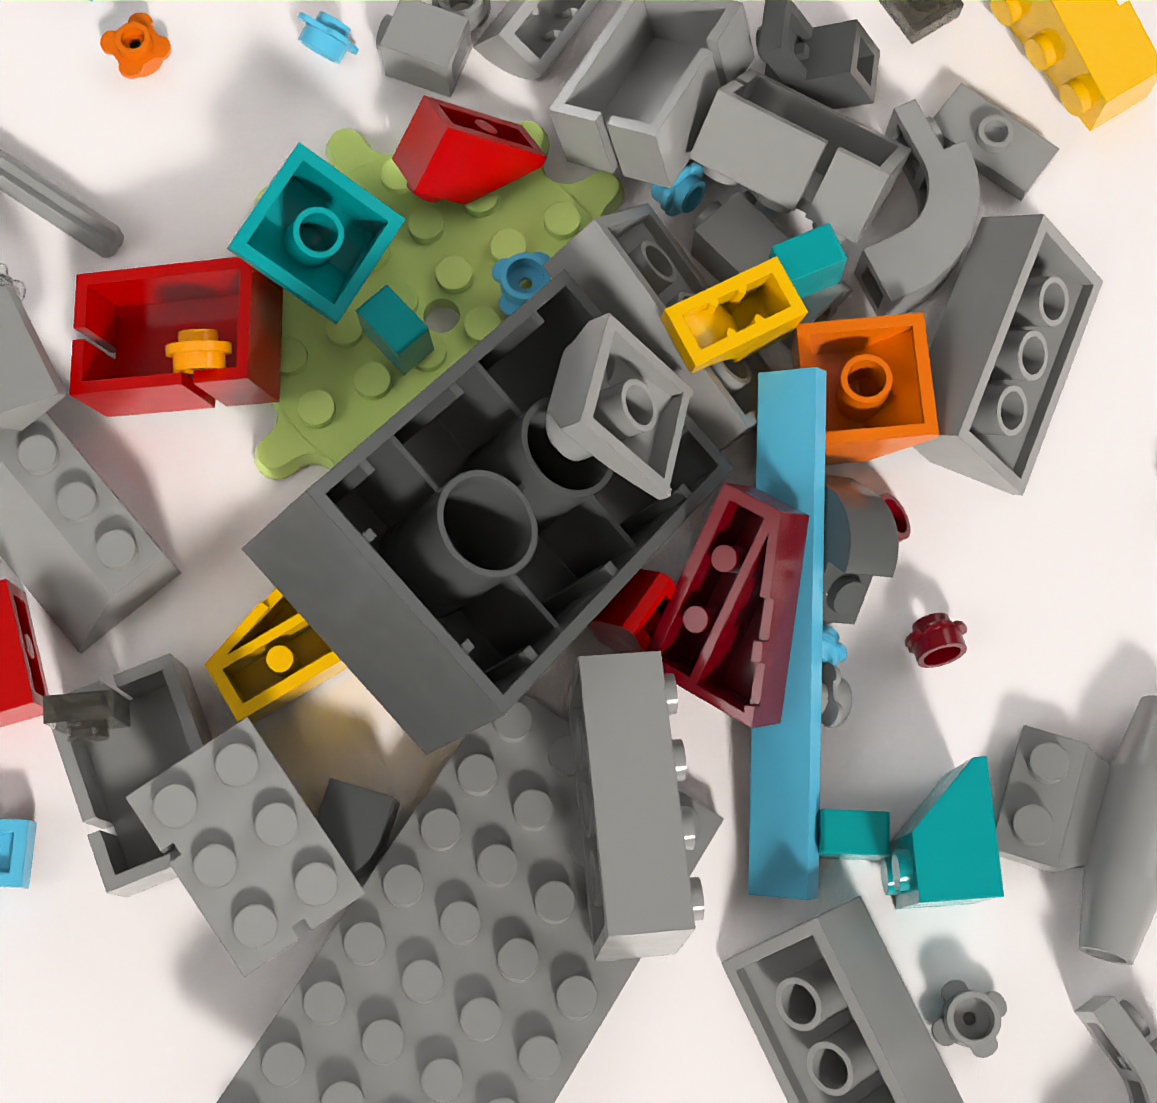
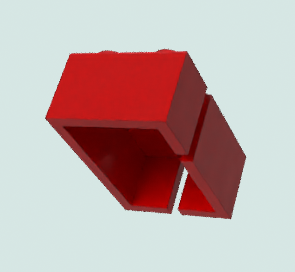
M239 257L77 274L73 328L108 352H116L114 359L85 339L72 340L69 395L106 417L215 408L216 400L227 407L279 402L283 288ZM213 329L218 331V341L232 343V354L226 356V368L194 371V374L174 373L173 358L166 357L165 345L178 342L179 331Z

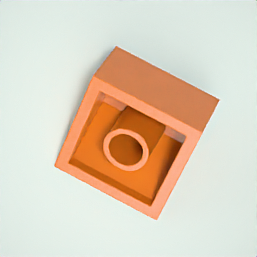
M924 312L798 324L794 331L791 348L793 369L818 367L827 371L825 465L866 462L938 438L939 429Z

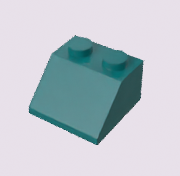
M299 142L265 188L227 249L336 325L406 219Z
M987 756L972 757L946 773L891 839L890 855L880 860V871L885 895H894L895 910L968 905L1004 897Z

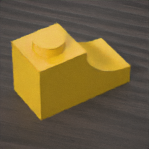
M776 256L664 309L660 320L687 369L692 374L724 360L733 359L734 363L789 337L808 311Z

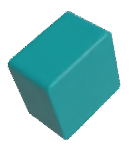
M830 223L772 246L769 254V259L778 257L801 299L838 284L841 281L848 260Z
M385 285L355 310L364 334L403 375H406L434 351L427 325L388 285Z
M840 809L819 810V858L878 861L889 856L890 812Z

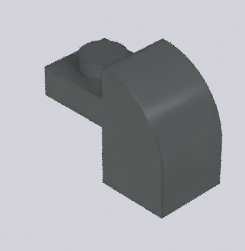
M765 0L762 25L758 27L756 32L757 51L762 61L766 62L765 76L831 109H842L874 103L880 50L858 19L812 27L792 0Z
M825 474L823 622L855 624L872 577L893 578L898 560V532L891 510L879 495L853 478Z
M330 778L316 820L356 880L367 874L382 857L388 844L400 803L394 796Z

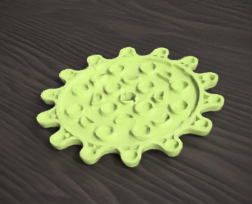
M533 121L519 122L518 124L523 125L547 156L550 142L546 131ZM344 128L333 133L326 144L325 153L328 163L406 220L336 325L283 288L279 402L271 403L277 414L274 428L261 440L255 449L254 463L259 472L266 478L281 480L309 465H320L329 470L332 469L509 317L502 313L499 308V299L502 296L500 283L495 281L492 275L495 263L502 258L509 259L511 256L523 252H543L550 258L553 257L593 219L615 213L621 207L625 192L619 178L609 172L597 171L582 181L573 184H560L547 177L543 164L541 168L466 205L440 199L438 203H432L417 197L408 189L406 185L407 180L392 160L394 154L385 155L375 152L365 137L352 129ZM264 187L262 190L259 191V193H258V195H257V197H256V199H255V201H254V205H255V203L257 202V200L259 199V197L261 196V194L263 193V191L265 190L266 187ZM523 280L520 283L523 289H528L532 285L529 280ZM385 285H388L424 323L434 306L452 309L460 315L456 327L448 332L439 333L429 329L434 351L406 375H403L364 334L355 311Z

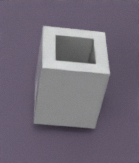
M399 0L393 16L386 14L382 19L376 36V48L381 51L385 75L451 98L472 50L469 18L419 0Z

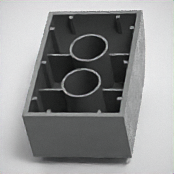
M565 269L302 493L241 548L426 755L505 715L734 469L688 413H686L671 479V495L663 500H658L632 484L594 456L581 461H572L564 457L553 446L546 431V414L562 354L590 320L603 315Z

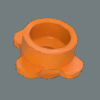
M146 13L132 14L129 17L128 23L122 25L116 31H106L100 40L103 52L115 57L119 64L118 69L121 75L128 79L153 74L160 68L163 60L170 56L172 50L169 40L166 37L159 36L153 29V21ZM134 42L141 43L139 47L133 49L131 48V45Z

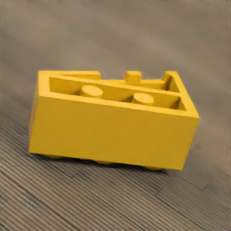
M989 0L996 19L1002 25L1010 27L1023 44L1026 56L1033 67L1047 75L1059 91L1060 99L1065 109L1071 115L1079 117L1089 132L1147 98L1157 82V52L1129 0L1121 5L1118 4L1117 0Z
M277 588L263 602L260 601L204 664L237 722L248 717L252 724L348 668Z

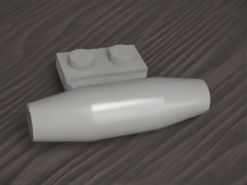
M1156 695L1141 697L1111 765L1091 749L1088 743L1023 725L995 824L999 857L1051 873L1084 867L1078 948L1083 953L1092 957L1121 965L1134 964L1157 911Z

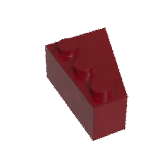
M724 482L677 582L676 589L645 652L661 651L663 672L673 673L676 685L750 728H757L781 723L809 515L755 487Z

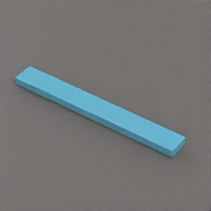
M818 367L758 373L756 488L808 514L809 522L781 723L751 728L748 895L801 900L818 899L819 889L818 841L827 371Z

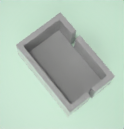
M623 0L548 109L567 162L609 173H614L618 165H620L625 177L672 188L690 159V153L718 89L730 81L736 80L739 75L746 72L755 58L743 2L733 0Z
M750 68L739 75L736 80H732L718 89L689 158L704 166L703 172L711 179L725 185H736V183H739L758 193L757 199L764 206L780 213H790L791 210L795 211L798 209L806 213L805 218L813 221V229L830 223L840 242L845 241L847 238L856 243L881 212L912 149Z
M171 653L113 675L117 688L133 698L129 701L123 702L119 692L102 681H97L43 702L82 822L103 830L112 826L115 828L117 836L102 830L87 835L105 891L108 894L127 898L177 878L169 862L181 854L176 847H173L166 853L161 852L125 798L145 783L213 740L188 668Z
M248 717L125 797L159 850L166 853L173 847H176L181 854L169 862V865L244 978L299 940L292 929L298 922L302 920L308 930L312 931L365 894Z

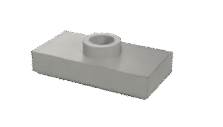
M962 82L933 117L941 130L944 149L966 140L973 154L977 171L1020 201L1024 199L1054 160L1060 149Z

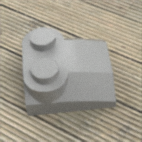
M607 313L590 320L562 354L547 408V435L553 446L564 457L572 461H581L594 456L632 484L658 500H663L671 495V479L689 399L693 397L694 390L615 317Z

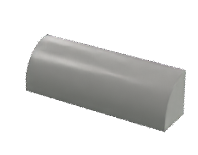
M509 0L473 45V48L489 62L513 76L528 80L540 78L601 0Z

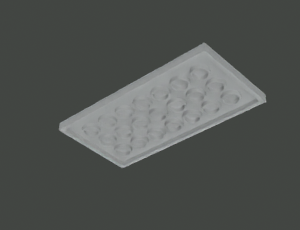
M523 694L505 715L465 735L362 887L365 894L351 903L216 1103H555L641 958L594 962L570 725L564 718ZM679 791L680 807L691 808L695 825V847L693 850H686L690 877L724 818Z

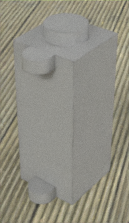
M738 190L724 204H721L719 201L711 203L701 212L693 224L694 236L691 255L720 283L767 261L771 247L789 239L755 206L757 198L748 190L743 193ZM842 281L839 284L802 298L801 300L808 313L800 323L828 321L836 314L838 306L848 298L853 289L845 281ZM794 331L790 334L789 337L781 340V342L790 351L792 348Z

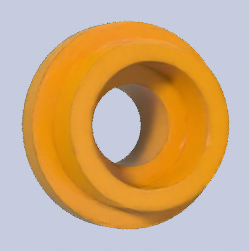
M182 330L178 332V342L165 345L166 357L173 358L174 373L194 374V371L226 368V356L232 354V343L218 341L217 330Z

